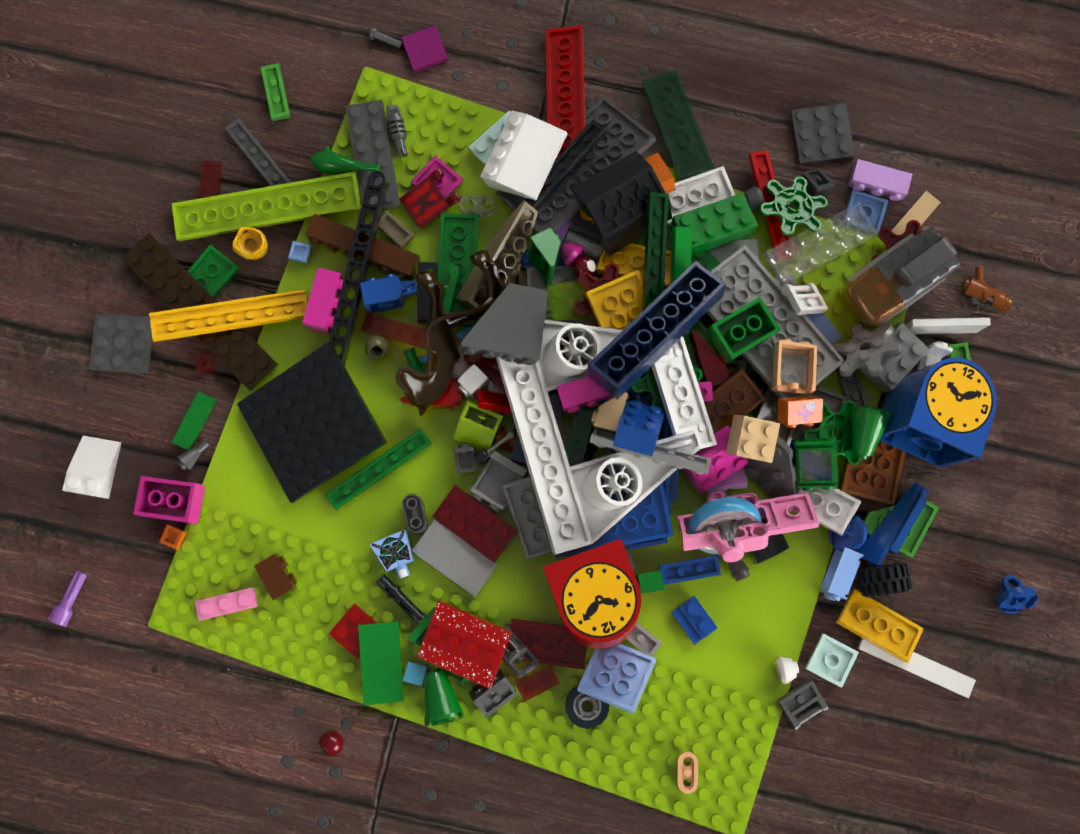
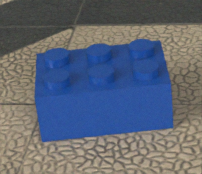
M627 401L618 423L613 446L653 457L665 411L657 406L649 407L642 405L638 401Z

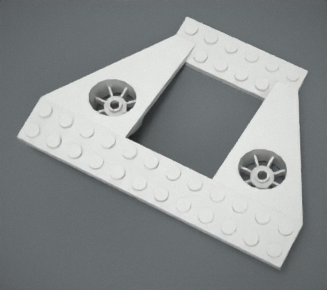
M545 320L540 360L533 363V365H524L518 360L507 362L503 361L501 357H496L553 555L593 544L678 469L671 464L656 463L652 459L645 457L637 458L627 452H618L578 465L569 466L548 392L557 390L559 385L588 377V363L623 330ZM682 336L652 366L673 434L672 437L658 440L656 444L695 454L700 449L717 445ZM562 337H569V342L564 340ZM560 344L565 346L564 350L560 351ZM562 354H565L568 360H566ZM581 357L587 360L586 365H582ZM576 360L577 365L570 363V361ZM604 468H608L609 476L602 473ZM600 477L605 480L604 485H602V486H601ZM602 488H606L609 492L608 495L604 493ZM621 491L626 492V496L624 499L622 497ZM612 494H616L618 501L610 499Z

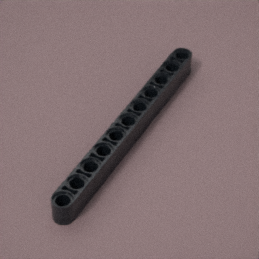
M374 171L369 174L329 339L334 348L337 345L341 346L342 352L339 354V357L344 366L362 298L360 283L365 282L389 184L388 179L380 171ZM378 177H382V183L378 186H375V179ZM378 196L377 203L371 205V197ZM368 215H373L371 223L365 222ZM368 233L369 239L366 242H361V236ZM359 252H364V259L362 261H357L356 259ZM358 270L360 276L357 280H353L352 274ZM354 289L355 296L349 299L347 296L348 291ZM346 308H350L351 314L345 318L343 311ZM342 326H344L346 328V334L341 337L339 335V329Z

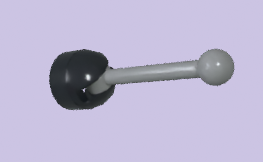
M509 431L506 437L489 450L480 449L473 454L475 460L481 466H484L490 460V453L509 438H514L515 433Z

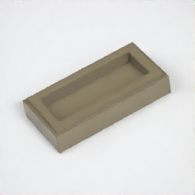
M388 210L381 216L378 228L398 247L403 249L415 237Z

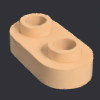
M689 751L680 753L677 758V786L686 794L693 793L698 786V760ZM685 758L690 759V763L688 765H685L683 763ZM690 779V784L684 785L683 781Z

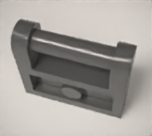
M811 679L777 700L796 731L801 728L800 725L820 712L829 710L828 705ZM817 701L816 706L799 717H795L796 714Z

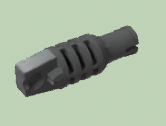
M398 105L387 106V125L390 140L394 142L396 157L401 158V155L402 157H407L408 153L405 144L407 135Z

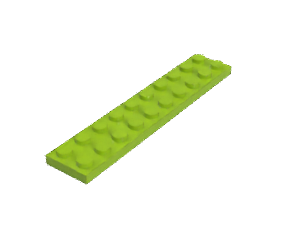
M356 172L171 203L176 240L178 241L237 232L242 226L260 228L312 219L314 214L323 217L361 209Z

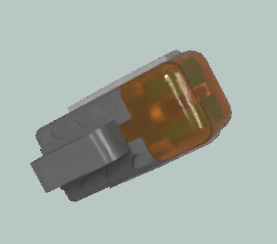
M928 226L915 235L909 234L846 280L847 284L841 289V297L863 326L871 327L884 324L960 268L961 264L955 256L957 251L946 236L941 237L934 227Z

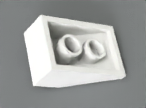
M82 436L66 472L62 491L109 499L121 442Z

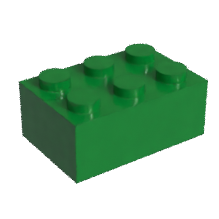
M761 297L717 321L706 330L726 364L781 331Z

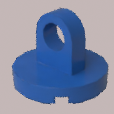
M856 515L853 516L842 536L828 529L829 542L841 552H843L844 547L853 551L858 550L866 541L868 534L866 524Z
M1007 575L1001 581L1003 592L997 597L996 602L1000 611L1013 614L1022 612L1021 609L1023 608L1031 609L1037 604L1039 599L1035 589L1023 586L1019 578ZM1008 583L1013 584L1015 588L1011 587Z

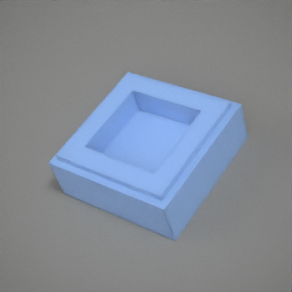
M293 241L288 259L308 264L312 246Z

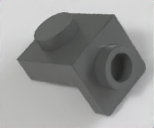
M469 444L458 445V449H454L457 474L477 472L476 460L473 455L475 453L474 447H470Z

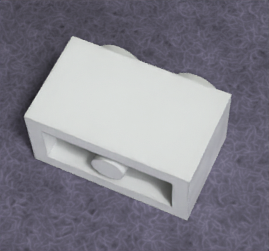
M475 364L457 380L460 392L467 399L471 397L473 400L476 398L475 394L478 389L484 390L489 385L488 377Z

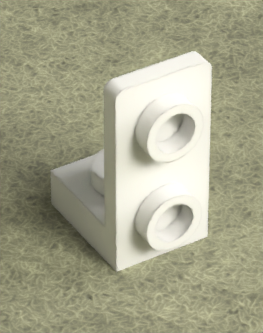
M940 341L927 346L929 350L919 360L916 371L941 361L943 357L952 353L953 348L948 347L947 343Z

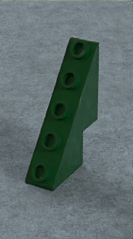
M582 406L579 411L575 412L565 450L570 467L583 463L592 428L591 420L597 406Z

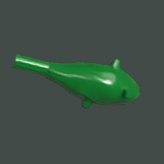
M325 146L323 151L310 155L309 159L310 164L315 169L334 175L360 170L380 171L379 164L353 160L331 151L329 146Z

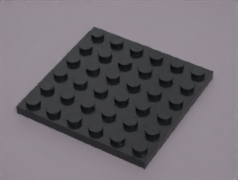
M327 342L237 403L290 503H295L387 443L331 342Z

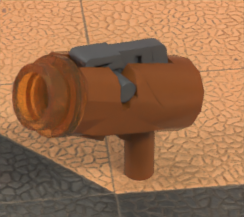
M976 267L975 278L965 279L961 286L962 294L970 297L972 304L991 311H1002L1005 313L1013 302V299L1009 298L1008 294L1003 293L993 285H987V282L983 280V267Z

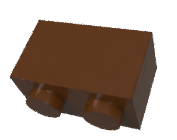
M273 554L254 565L272 600H278L297 589L296 577L292 572L289 573L286 568L288 566L286 559L283 555L280 556L279 554Z

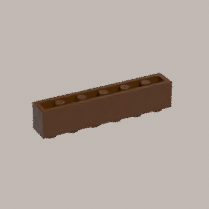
M314 214L305 233L309 242L316 246L322 244L327 246V250L337 253V251L342 252L345 257L349 258L355 229ZM367 234L361 236V242H366L369 239ZM376 238L369 267L372 265L377 266L380 271L387 274L392 272L404 281L407 279L413 280L418 268V262L421 259L415 253ZM359 252L356 258L362 261L364 259V252Z

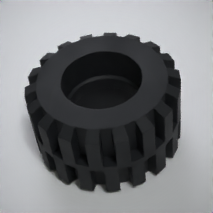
M906 563L869 567L857 572L861 593L864 597L885 596L912 589L909 569Z

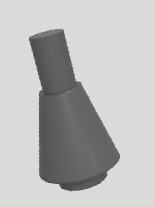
M204 440L196 448L177 456L179 460L176 463L184 471L186 469L190 471L201 453L210 445Z

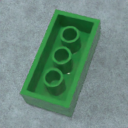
M743 193L675 215L672 218L670 228L671 230L675 226L692 228V257L699 253L753 236L758 224Z

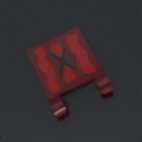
M438 168L399 198L420 229H423L440 216L441 213H444L461 201V197L457 193H453L446 200L434 184V182L444 177V173Z

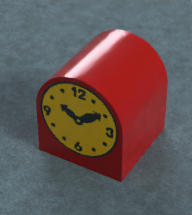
M622 539L543 566L563 626L573 640L587 648L609 649L619 645L630 636L636 626L641 609V591Z

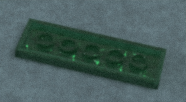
M677 70L642 80V87L678 182L715 169Z

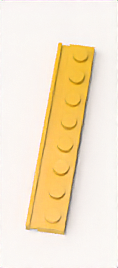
M303 289L149 313L152 338L154 342L302 319L308 304L306 292Z

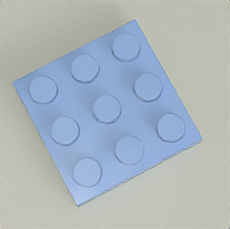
M622 644L609 649H595L579 683L578 691L634 714L655 665L656 658Z

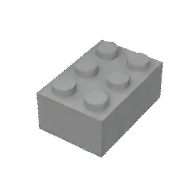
M903 323L894 325L893 333L887 338V342L899 343L903 347L902 353L898 356L883 358L880 363L883 367V372L879 376L872 377L868 374L866 368H858L883 393L892 391L929 350Z

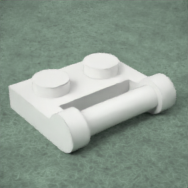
M814 283L800 286L784 284L781 288L782 294L788 297L797 315L824 313L828 309Z

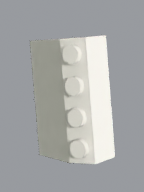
M512 110L482 171L481 179L490 188L537 200L568 133L531 115Z

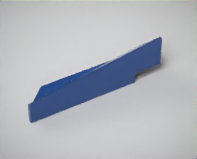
M917 483L910 487L857 551L864 555L861 559L874 567H880L887 553H898L926 505L927 499L925 497L929 490Z

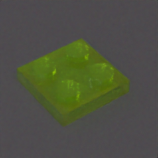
M578 280L547 285L546 289L548 290L553 321L582 320L592 317L590 312L579 315L573 309L574 303L578 300H583L586 297L585 292H587Z

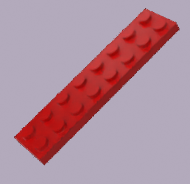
M582 25L546 30L547 123L568 133L556 159L585 129Z

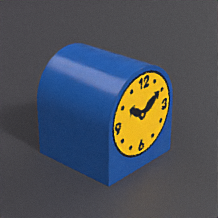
M947 358L907 374L892 391H888L882 409L887 410L886 413L890 411L893 413L880 441L937 467L981 458L997 406V396L992 380L979 365L964 358Z

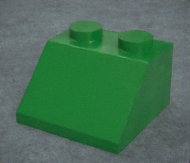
M551 228L530 237L528 259L548 287L551 286L561 244L559 235L557 233L554 234Z

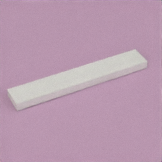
M861 638L857 647L861 651L966 698H969L976 681L913 652L909 662L904 663Z

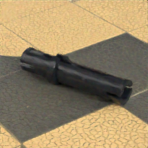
M385 574L375 582L388 594L387 597L389 599L392 598L416 624L426 616L400 590L401 587L399 585L396 586Z

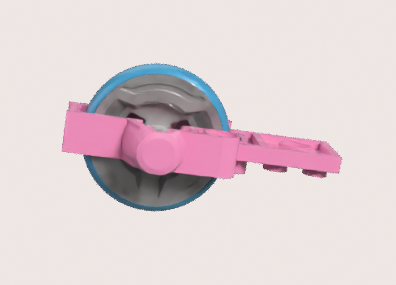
M715 491L707 496L706 503L700 506L693 514L677 516L678 530L681 533L684 551L700 549L706 553L720 554L726 562L739 561L743 557L744 552L764 549L768 545V537L770 535L819 527V521L808 492L758 501V497L753 493L727 496L723 491ZM796 511L798 514L791 515L789 512ZM761 518H764L766 524L762 523Z

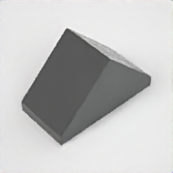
M821 168L803 172V178L807 180L806 187L810 196H827L835 187V183Z

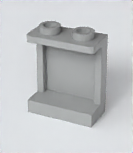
M494 450L487 465L474 486L470 489V492L473 493L472 497L480 502L482 500L490 503L488 507L496 512H499V510L504 512L508 503L502 485L523 479L528 471Z

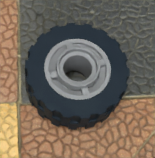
M578 686L573 688L567 696L565 706L567 715L571 722L578 727L585 729L595 728L601 725L607 718L609 704L579 692ZM585 700H590L593 703V708L589 712L584 711L581 707Z

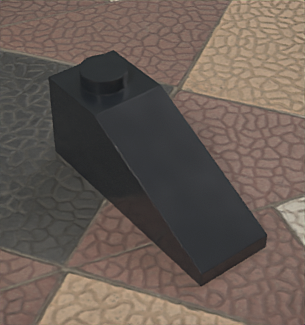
M418 262V273L433 269L435 279L438 281V263ZM417 283V323L427 324L431 308L430 295L424 286Z

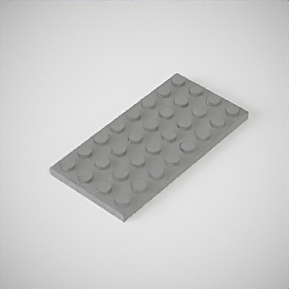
M746 245L710 271L726 284L724 296L707 312L715 323L761 297L780 327L781 331L773 337L742 354L770 388L772 386L773 346L781 339H790L796 343L810 342L811 345H817L816 385L845 362L842 356L805 314L797 315L788 297L782 294V287ZM781 354V382L804 385L806 357ZM773 391L778 396V398L803 396L799 394Z

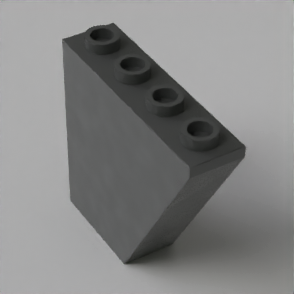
M510 283L458 345V350H462L464 354L468 355L479 353L485 358H494L496 356L501 357L503 361L507 362L518 360L524 365H533V363L540 360L548 290Z

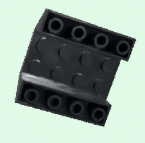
M637 151L571 188L579 205L585 206L602 237L599 241L607 256L614 254L646 234L648 193L666 194L652 166ZM668 198V220H667V221H669V220L672 219V213H671V206H670V200H669V198Z

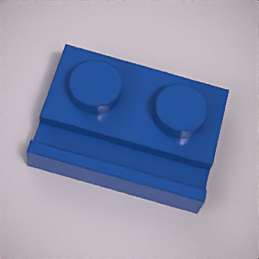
M692 596L675 610L671 611L694 645L717 629V626L695 596Z

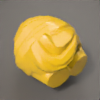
M242 226L233 240L232 248L236 254L247 260H258L266 255L268 243L265 235L260 230Z

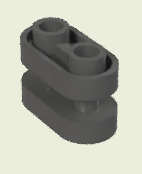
M409 494L402 501L406 525L411 532L421 534L428 528L424 502L418 495Z

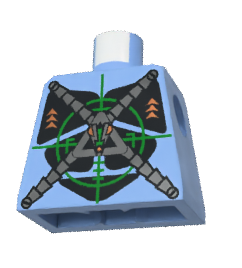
M402 530L370 544L387 572L395 569L399 579L410 575L406 564L413 562L414 558L407 530Z

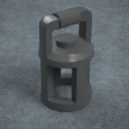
M505 625L503 627L505 629L512 631L508 625ZM512 631L508 644L514 650L510 652L506 648L502 660L518 678H521L535 669L538 660ZM524 655H526L531 662L519 670L514 664H519L525 658Z

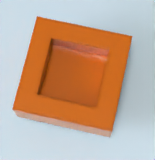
M167 524L159 543L175 550H180L187 532Z

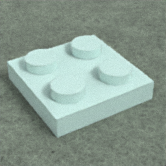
M822 633L805 669L842 688L859 652Z

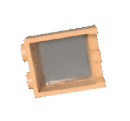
M790 339L779 340L773 346L771 391L809 396L816 389L817 345H811L810 342L796 343Z

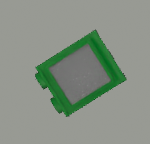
M832 436L831 440H820V438L814 437L811 438V441H800V437H797L795 439L797 488L808 491L814 488L832 490L834 487H838L836 436Z

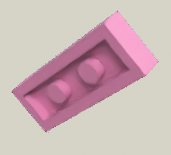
M252 587L195 601L198 621L255 608L258 607L255 588Z

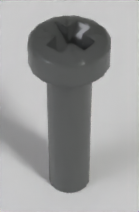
M372 27L369 39L374 40L376 38L399 49L401 48L402 41L377 31L378 28Z

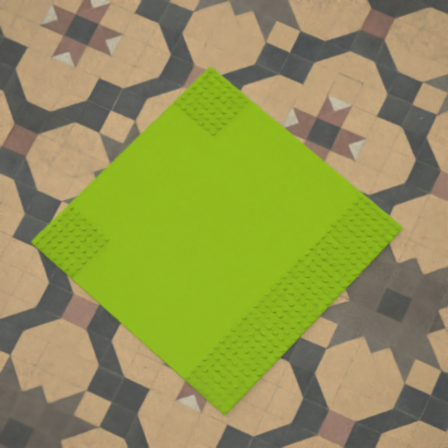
M364 67L349 105L382 100L386 123L387 106L398 105L403 117L407 135L405 140L407 157H402V155L401 158L396 157L394 142L390 140L389 135L399 198L414 188L410 182L436 155L463 178L461 185L453 192L461 197V201L444 213L479 215L477 252L485 250L500 228L512 215L513 211L497 198L495 193L499 190L490 188L481 179L480 176L485 166L473 155L468 147L506 113L369 67ZM346 113L331 151L354 160ZM668 167L675 183L694 176ZM323 172L321 177L332 176L334 174ZM733 189L735 195L741 193L744 195V192ZM401 201V208L388 210L415 236L403 249L419 255L420 262L438 263L441 215L423 229H420ZM360 210L323 217L356 230ZM752 211L758 227L753 236L741 240L757 239L759 261L775 280H778L787 272L798 286L807 283H814L828 307L823 314L842 336L834 344L849 342L853 338L851 328L855 324H861L870 332L879 328L880 325L874 320L868 323L845 291L849 288L846 280L867 265L873 256L880 255L885 251L886 246L879 237L815 216L822 224L821 229L817 232H810L805 226L796 225L794 233L790 235L796 257L775 262L764 216L761 214V211ZM368 215L365 222L371 223L373 215ZM311 219L304 220L296 240L297 242L312 246L308 264L289 260L276 292L277 294L305 289L307 303L317 268L339 272L344 278L349 259L342 252L337 251V253L327 250V246L322 244L316 246L309 242L305 233ZM669 225L667 226V251L672 249V237L670 236L672 230ZM378 228L377 239L397 246ZM534 230L532 231L531 236H528L526 242L527 249H529L530 237L537 234ZM592 259L595 264H598L599 259L598 261ZM372 265L368 268L366 279H383L384 276L394 273H384L378 269L379 267ZM520 269L523 274V286H527L526 270ZM358 270L353 272V280L359 278L360 272ZM413 277V280H409V279L406 280V281H415L416 284H417V281H416L415 277ZM354 289L348 291L347 296L349 299L355 296ZM417 294L406 297V303L402 308L369 314L364 306L362 296L345 364L347 372L387 443L295 503H290L237 403L329 342L330 336L309 331L302 323L303 318L265 324L257 343L271 356L278 366L251 391L241 383L202 483L205 486L199 522L198 524H186L184 531L187 533L180 550H176L148 626L157 631L364 704L361 658L359 660L356 659L329 635V632L352 605L356 603L378 623L398 621L402 681L408 661L428 666L426 675L429 674V670L440 668V671H445L464 712V717L462 719H459L458 716L453 717V722L432 726L430 722L428 728L725 834H744L783 711L777 700L789 692L792 682L784 684L779 680L775 661L778 657L792 658L793 662L796 661L798 663L834 547L829 542L828 529L819 524L817 528L783 533L789 548L759 564H753L749 553L744 552L741 560L750 569V576L736 582L735 578L732 579L728 562L723 560L720 554H710L700 549L684 551L681 533L678 530L677 516L693 514L700 506L706 503L709 494L705 491L700 495L689 483L684 469H679L677 502L670 501V520L674 536L667 537L668 543L629 550L635 565L633 570L635 577L637 578L636 574L659 571V565L717 555L721 575L665 584V590L641 594V609L637 623L661 641L662 644L652 656L656 658V662L634 714L609 704L607 718L601 725L595 728H580L571 722L565 708L566 699L570 691L579 685L595 650L587 648L584 669L538 663L535 669L521 678H518L502 660L499 669L503 671L505 677L518 694L486 718L469 695V692L477 683L471 681L468 684L465 681L462 685L447 670L418 658L417 655L421 647L413 643L408 637L422 620L416 624L392 598L389 599L387 597L388 594L375 582L385 574L396 586L399 585L401 587L400 590L426 616L436 607L438 601L441 600L501 627L505 625L510 627L511 618L563 626L543 566L571 556L555 558L553 552H549L527 560L518 533H516L496 561L498 566L476 597H474L415 553H413L414 561L406 564L410 575L399 579L395 569L389 572L385 570L373 551L371 543L402 530H407L411 549L413 550L425 533L416 534L407 528L402 506L405 496L416 494L422 498L429 527L435 519L432 516L455 485L472 496L473 493L470 492V489L474 486L487 465L486 463L484 466H481L476 461L477 472L457 474L454 449H458V445H463L464 443L453 439L467 401L477 404L476 398L474 400L471 397L467 399L461 393L464 402L461 403L459 408L450 410V408L427 407L422 416L419 415L418 407L403 405L400 398L406 395L396 383L395 375L399 368L409 367L403 351L414 347L420 362H422L420 357L427 354L425 348V328L427 324L417 323ZM908 307L886 323H889L891 326L903 323ZM346 308L343 311V316L347 318L351 314L350 308ZM474 319V322L477 323L480 319ZM342 326L339 329V335L341 337L346 334V328L344 326ZM455 326V333L457 334L468 327ZM372 335L383 336L388 341L389 350L383 358H371L365 351V342ZM337 345L335 350L339 355L342 352V348L340 345ZM862 347V351L868 350L870 347ZM463 354V356L468 359L471 356L468 354ZM428 362L424 363L422 367L425 374L427 373ZM729 366L731 375L738 371V367ZM752 367L750 379L754 383V379L757 377H755L756 370ZM836 369L816 385L843 395ZM857 369L868 406L877 408L882 391ZM757 378L756 384L759 385L761 383L760 378ZM761 379V380H762V385H761V386H756V387L762 388V386H763V379ZM766 382L764 383L763 396L768 386ZM599 401V405H597L596 411H598L599 406L602 405L601 401ZM754 408L750 411L752 417H757L759 408ZM563 409L559 432L564 449L566 450L567 443L564 442L567 424L573 423L575 412H564ZM502 415L504 416V421L501 427H506V432L513 429L517 430L515 423H513V415ZM422 428L431 441V446L340 509H334L325 495L327 492ZM838 429L835 433L836 439L840 438V431ZM604 447L601 450L595 451L591 460L611 455L610 448ZM501 448L495 449L496 452L509 460L512 459L513 451ZM809 450L821 457L822 450ZM843 455L837 456V466L839 468L838 487H835L839 489L845 462ZM518 464L519 466L523 467L528 471L524 478L529 477L530 473L528 466ZM795 466V473H796L795 489H796V490H799V488H797V472H796V466ZM802 470V480H804V479L806 478L807 474H808V473L804 472L803 470ZM745 473L748 482L747 488L727 489L726 492L727 496L753 493L758 497V501L771 499L747 473ZM482 500L480 502L516 529L508 505L504 512L502 510L496 512L488 507L490 503ZM795 511L789 512V514H791V515H797V514H798V513L795 512ZM273 554L284 556L288 563V566H286L289 573L292 572L297 579V589L278 600H272L254 565ZM252 587L255 588L258 607L198 621L195 601ZM692 596L697 598L717 626L715 631L695 645L671 613V611L675 610ZM627 639L620 643L641 652ZM521 661L519 664L515 663L514 665L521 670L529 662ZM425 678L422 686L403 681L404 701L367 705L425 726ZM585 700L581 707L584 711L589 712L593 708V703L590 700ZM684 751L692 752L698 760V786L690 794L683 793L677 786V758ZM685 758L683 763L685 765H688L690 763V759ZM685 779L683 784L689 785L690 779Z

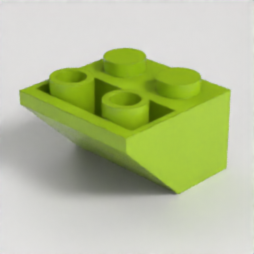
M467 401L453 439L469 444L477 450H489L504 421V416L490 410L478 408L477 404Z

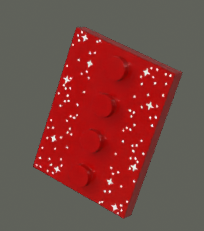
M440 600L436 605L417 657L490 689L511 638L512 631Z

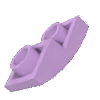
M739 469L725 480L720 481L707 490L706 493L710 494L715 491L726 493L727 489L747 488L748 482L745 470Z

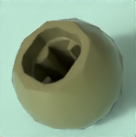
M372 335L365 342V351L371 358H383L389 350L388 341L383 336Z

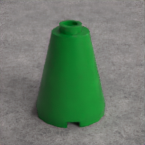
M853 404L852 452L856 453L855 457L867 459L868 456L873 455L893 412L886 413L887 410L865 405L861 407L859 404Z
M440 668L429 670V674L425 675V726L428 727L430 722L432 726L450 723L454 721L453 717L457 716L459 719H462L464 712L445 671H440Z

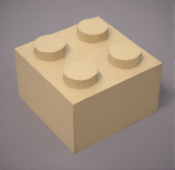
M733 415L726 454L772 463L780 423L743 415Z

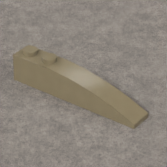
M523 201L512 213L485 249L488 250L490 259L496 261L497 272L506 287L511 283L510 274L520 271L522 265L520 261L527 249L526 242L528 236L532 234L538 211L526 201ZM476 265L457 296V299L472 309L478 307L487 295L486 278Z

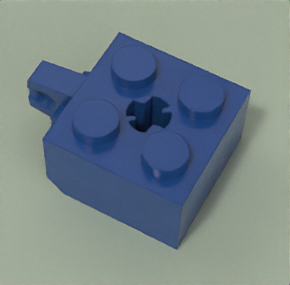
M394 274L386 275L383 279L378 280L376 278H369L365 282L360 283L364 306L369 314L402 308L406 303V297L418 293L415 281H401L399 276Z

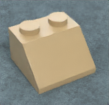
M625 392L618 400L614 397L600 405L598 411L594 410L591 422L595 428L616 433L621 415L629 399L628 393Z

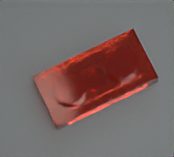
M550 665L518 681L516 686L525 702L560 684Z

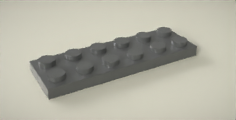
M376 100L345 106L354 160L363 163L379 164L380 172L388 179L389 184L382 211L401 208L383 101ZM356 171L361 203L369 174L373 171ZM378 177L375 179V186H378L382 183V177ZM378 196L371 197V205L377 203Z

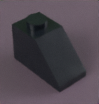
M783 533L770 535L767 547L761 550L749 551L748 553L753 564H759L785 551L789 546Z

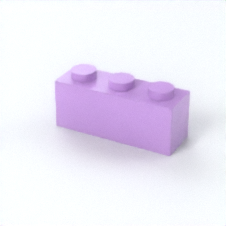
M858 159L852 167L848 186L853 187L857 191L864 190L871 192L875 196L883 195L893 201H902L908 194L912 174Z

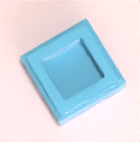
M408 661L403 681L422 686L428 666Z

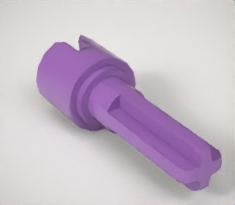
M79 571L75 572L60 604L54 605L47 620L64 627L67 626L73 614L71 607L86 579V574Z

